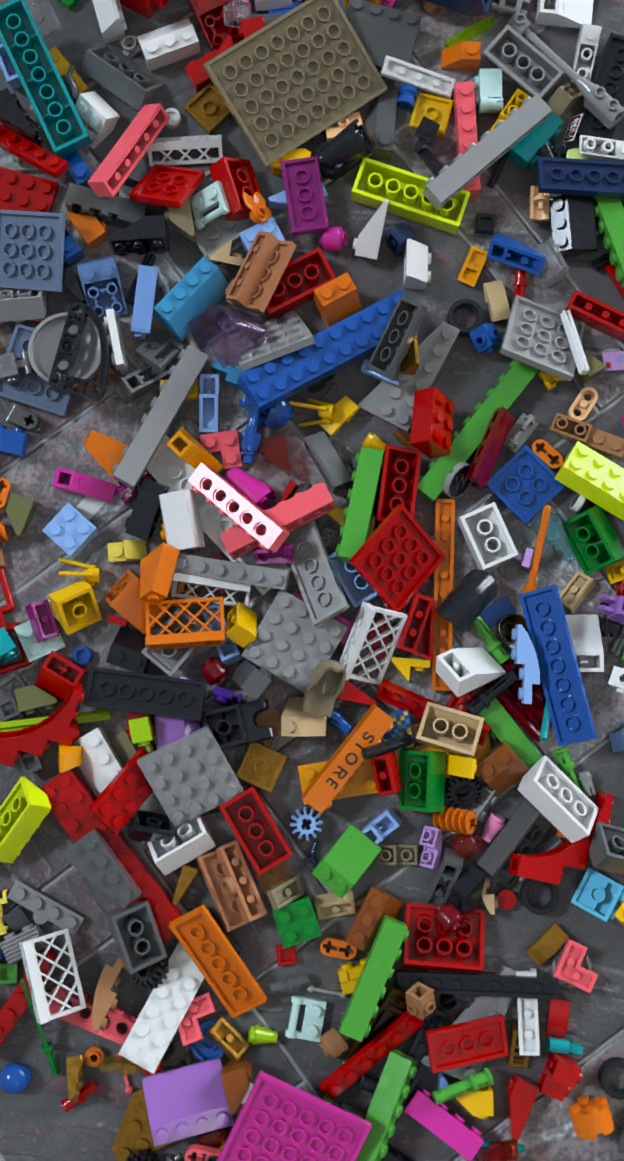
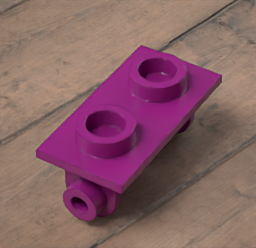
M146 470L144 471L135 489L139 486V483L144 480V478L154 480L150 474H148L147 476L145 475L146 473H148ZM121 484L116 492L118 497L123 496L120 499L124 504L130 503L139 493L124 484Z
M283 544L277 552L272 550L267 552L261 547H256V549L252 550V555L256 557V565L293 563L294 544Z

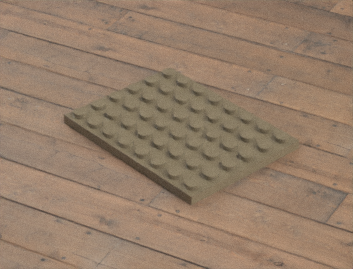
M307 0L203 65L264 168L388 90L337 0Z

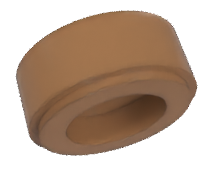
M230 875L222 878L221 883L225 894L229 897L236 895L237 887L233 878Z

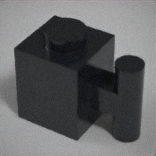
M423 116L414 134V137L418 138L414 146L415 153H419L425 143L431 146L440 129V124Z

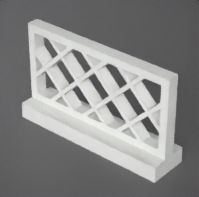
M362 602L339 663L346 670V680L354 679L377 685L381 684L408 616L406 614L372 606L368 602ZM376 612L382 613L384 619L374 623L373 619ZM395 617L400 618L399 623L391 627L389 621ZM387 623L389 629L380 634L377 627ZM375 630L377 636L368 641L366 638L368 632ZM392 634L391 642L384 644L382 638ZM380 640L382 647L372 651L370 645ZM368 647L370 653L361 658L359 655L360 651ZM385 651V658L378 662L375 656ZM373 657L375 664L365 668L363 662ZM361 664L363 671L353 674L354 667ZM378 668L377 678H371L368 673Z
M68 928L19 942L37 1023L44 1024L55 1018L85 1009L86 1003ZM64 934L66 942L62 949L52 944L56 936ZM43 941L48 944L42 955L36 952L34 943ZM51 946L60 951L54 962L45 957ZM63 953L70 958V963L66 969L57 964ZM43 959L53 964L47 975L40 972L39 966ZM55 966L65 971L59 982L50 977ZM67 973L74 976L75 982L71 989L62 984ZM48 979L57 984L52 995L46 993L44 989ZM60 986L69 991L64 1002L55 998ZM72 993L79 997L80 1005L75 1007L67 1005ZM52 1000L62 1004L58 1013L50 1015L49 1005Z

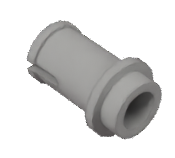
M589 770L579 772L578 780L581 782L583 793L587 797L595 795L596 791L592 781L593 774Z

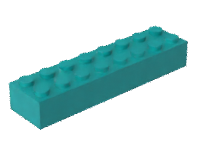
M11 0L1 5L0 39L54 153L62 158L91 144L92 140L26 1Z

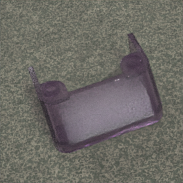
M210 304L204 312L187 323L201 347L204 348L209 345L223 369L269 337L266 327L248 312L222 304Z

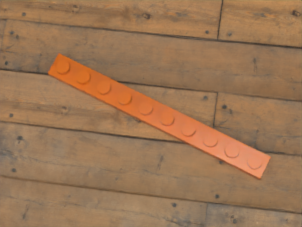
M455 499L435 500L434 543L446 556L434 570L433 599H435V610L453 589ZM436 611L433 624L434 661H432L431 690L451 691L435 672L436 657L452 649L453 625Z

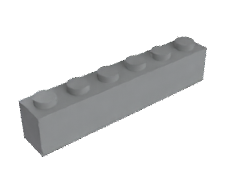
M179 553L174 570L176 573L288 590L291 573L289 570Z

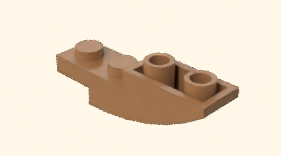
M556 413L550 427L551 432L574 444L579 441L601 455L607 454L622 460L624 456V438L593 428V425Z
M120 956L114 967L105 965L96 987L92 1008V1024L95 1033H98L99 1029L104 1030L109 1020L106 1018L108 1012H113L119 1001L116 999L117 994L111 990L112 988L116 989L121 981L119 975L122 969L124 970Z

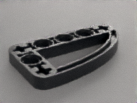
M75 302L69 308L48 383L56 393L91 401H100L106 392L110 368V350L106 330L101 319L90 306L81 302ZM80 308L83 313H79L77 317L75 311H78ZM87 317L95 324L100 340L101 358L98 382L71 376ZM73 325L79 327L78 332L75 334L68 332L69 328ZM67 343L74 345L73 349L69 352L63 350L64 345ZM61 361L68 362V367L64 370L58 368ZM59 373L61 374L60 381L62 382V385L59 384L58 387H56L54 382L59 381ZM75 383L82 384V388L78 392L72 391V386ZM86 385L89 390L94 391L96 388H98L99 393L93 395L91 391L86 390Z

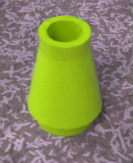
M256 1024L249 1027L248 1043H252V1045L277 1043V1031Z

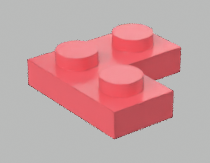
M237 430L199 435L201 445L211 454L221 452L224 470L243 468Z
M568 938L553 976L591 993L598 974L580 966L588 948Z
M210 992L193 998L178 1027L183 1046L203 1040L198 1019L216 1013Z

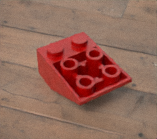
M187 0L211 51L216 49L218 51L229 35H231L232 42L242 40L238 32V27H241V25L233 26L240 22L231 0Z

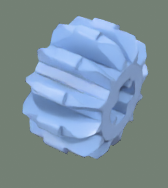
M304 806V813H301L299 809L296 810L299 817L296 815L291 816L297 822H291L290 827H297L292 833L300 832L298 839H301L303 834H306V840L308 841L310 833L314 838L317 837L314 830L322 831L316 825L323 824V820H316L321 814L317 813L313 816L314 808H311L310 813H307V807ZM303 819L311 820L309 828L302 826Z

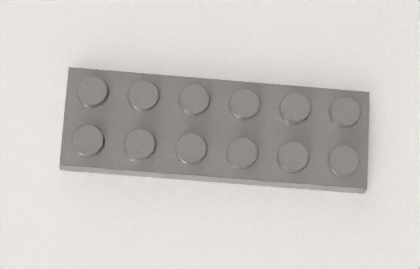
M312 520L290 531V535L283 544H294L293 563H290L312 623L315 626H319L347 610L349 606L315 521Z

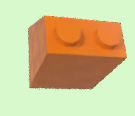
M348 272L314 290V306L327 328L362 310L357 288Z
M128 569L103 598L114 610L145 634L146 601L139 599L140 578ZM158 606L150 607V614L154 618L163 611Z

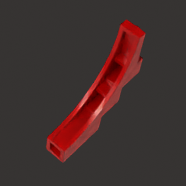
M75 683L63 704L41 722L20 730L0 732V764L13 767L15 760L19 761L22 751L42 757L44 750L48 751L51 741L71 746L72 741L77 740L80 729H77L78 721L75 720L79 711L76 709L77 704L82 703L85 694L82 692L83 685Z
M597 791L594 804L599 810L589 836L574 843L567 840L556 848L542 853L527 855L512 853L508 873L560 885L564 874V866L585 870L596 823L610 824L609 818L614 804V795Z

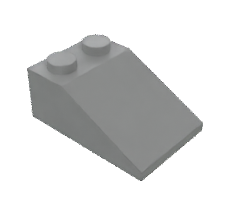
M178 607L173 616L175 617L182 609ZM184 612L178 620L186 625L192 618ZM170 617L164 626L166 627L173 619ZM196 621L188 627L192 632H198L202 628ZM175 622L168 630L176 634L183 627ZM161 628L156 635H158L163 630V628ZM145 647L141 653L172 677L199 647L148 650Z

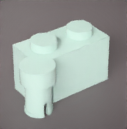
M500 68L479 69L478 76L474 78V88H477L475 106H478V113H500L503 110L502 70Z

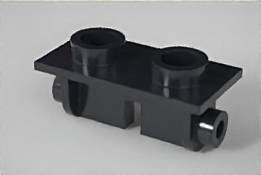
M600 602V605L609 607V604ZM603 614V621H600V632L603 633V637H607L608 633H610V637H618V633H620V623L607 619L605 614Z

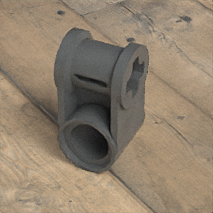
M14 403L10 404L3 419L16 427H21L32 433L39 432L43 426L42 420L38 416Z

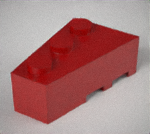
M415 593L409 600L404 614L408 617L395 649L434 661L433 624L435 599Z

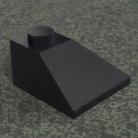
M138 809L130 819L128 826V837L136 842L156 841L172 838L175 835L173 823H171L167 815Z

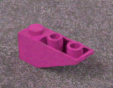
M57 467L52 484L58 490L109 503L113 501L117 486L116 484Z

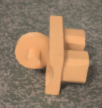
M536 186L530 187L529 221H548L550 193H538V187Z

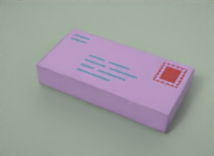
M624 351L601 354V361L605 365V368L602 370L603 373L624 371Z

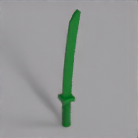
M21 979V985L43 1042L41 1051L47 1056L52 1075H57L60 1073L53 1053L52 1041L47 1042L41 1024L37 1023L32 999L24 979Z

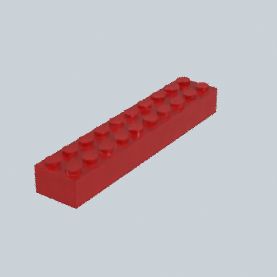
M73 768L59 773L40 788L47 794L51 805L50 811L74 843L93 829H98L142 891V894L129 904L146 900L149 902L162 943L164 944L175 935L169 927L170 922L184 914L177 905L172 904L173 899L122 831L117 835L113 834L88 809L96 800V797L77 771Z

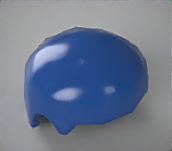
M13 1062L4 1066L0 1072V1086L9 1094L23 1092L28 1089L32 1082V1072L27 1064Z

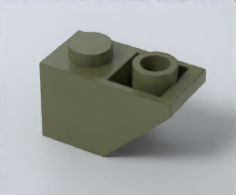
M37 685L14 689L19 712H25L26 715L36 713L37 708L44 707L45 710L56 708V704L61 703L59 698Z

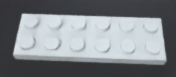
M179 942L168 961L169 966L166 968L169 969V973L165 972L167 978H163L162 981L164 983L162 985L158 984V988H154L119 1052V1055L153 1074L204 979L200 970Z

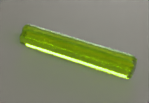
M488 16L444 41V46L448 48L461 41H468L494 26L493 18Z

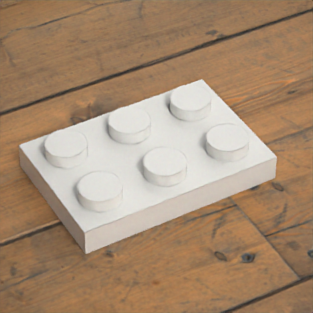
M113 308L107 309L104 323L110 334L107 335L109 346H111L114 352L111 353L112 363L122 375L129 374L119 319Z

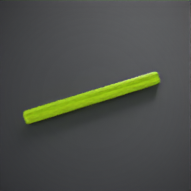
M107 709L80 712L77 714L75 721H78V724L111 720V712ZM49 716L0 722V732L24 729L41 722Z

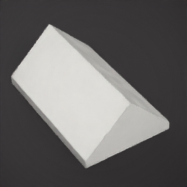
M183 489L160 494L159 500L167 544L178 548L179 551L205 547L196 492Z

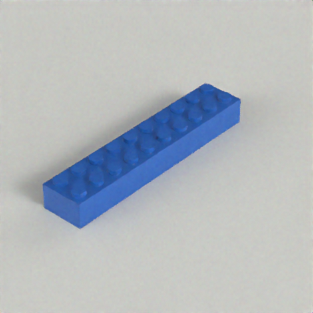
M402 290L313 335L314 344L240 373L237 383L255 413L259 414L372 354L400 296L405 297Z

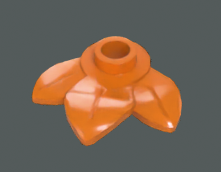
M245 192L242 193L245 205L251 210L249 216L254 223H265L267 219L272 217L271 210L266 207V201L259 192H255L253 197Z

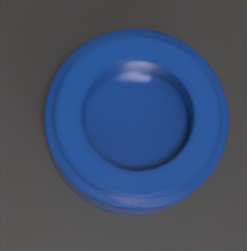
M79 646L73 651L72 657L76 664L87 665L91 662L93 653L90 648Z

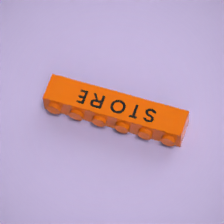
M373 703L302 793V799L320 814L324 810L327 811L333 804V798L336 795L339 796L345 789L344 784L348 779L352 780L357 774L356 769L359 765H363L368 760L363 758L361 750L381 743V737L392 730L395 720Z

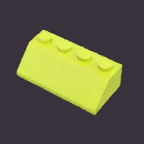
M23 776L20 777L0 806V862L11 864L14 862L51 810L47 794Z

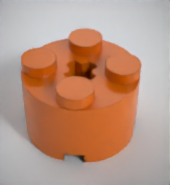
M582 1095L577 1098V1102L568 1107L575 1135L577 1134V1137L580 1139H597V1134L603 1133L606 1136L615 1128L606 1096L589 1098L588 1095Z

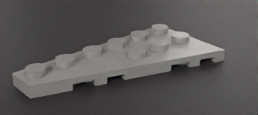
M443 321L418 346L419 366L416 374H401L400 368L394 378L398 385L383 380L358 406L407 432L412 424L415 391L431 388L460 330Z
M503 965L496 975H516V970ZM476 996L472 1005L466 1008L452 1025L497 1014L505 1016L513 997ZM429 1055L427 1057L424 1056L421 1060V1063L430 1067ZM485 1061L442 1072L463 1080L470 1073L473 1075L479 1073Z

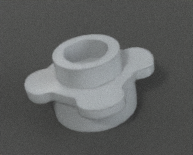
M128 35L120 40L119 43L123 47V55L129 56L131 53L140 52L136 36Z

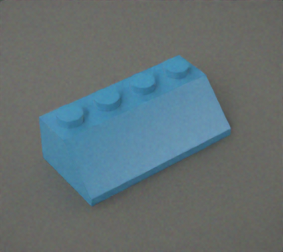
M203 256L153 308V316L182 341L225 296L224 291L229 283L219 268L207 257Z

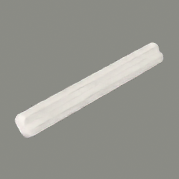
M563 310L560 317L578 373L586 375L590 368L570 310Z

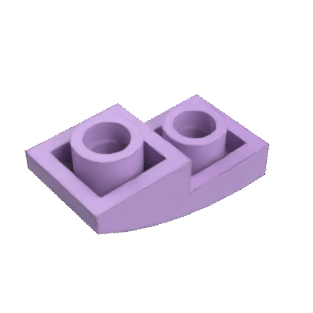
M424 825L419 842L424 847L418 865L438 871L442 850L441 829Z

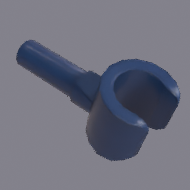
M314 840L311 852L304 860V866H306L308 860H312V869L315 867V853L319 841Z

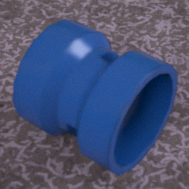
M402 84L400 88L401 95L397 99V106L406 111L413 110L419 89L412 84Z

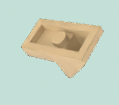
M228 240L207 256L210 260L241 266L244 261L243 254L232 252V256H230L232 240Z

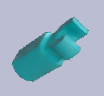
M547 1038L546 1049L548 1052L561 1054L571 1052L583 1055L581 1043L569 1042L568 1039Z

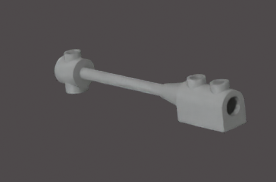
M517 12L510 18L507 23L521 36L529 39L575 82V85L585 98L583 106L609 130L624 117V108L619 104V101L613 99L604 87L596 85L582 76L580 77L531 31L533 24L526 18L525 14Z

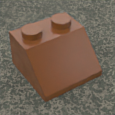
M506 740L502 741L476 763L477 773L499 794L505 792L530 770L528 765Z
M246 1056L239 1058L235 1062L231 1060L223 1062L220 1075L231 1115L236 1113L249 1089L250 1081L253 1080L252 1063L247 1062Z

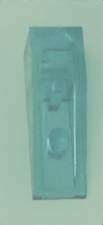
M551 507L545 542L566 562L571 563L575 560L573 551L561 520L557 516L558 513ZM543 508L527 524L537 535Z

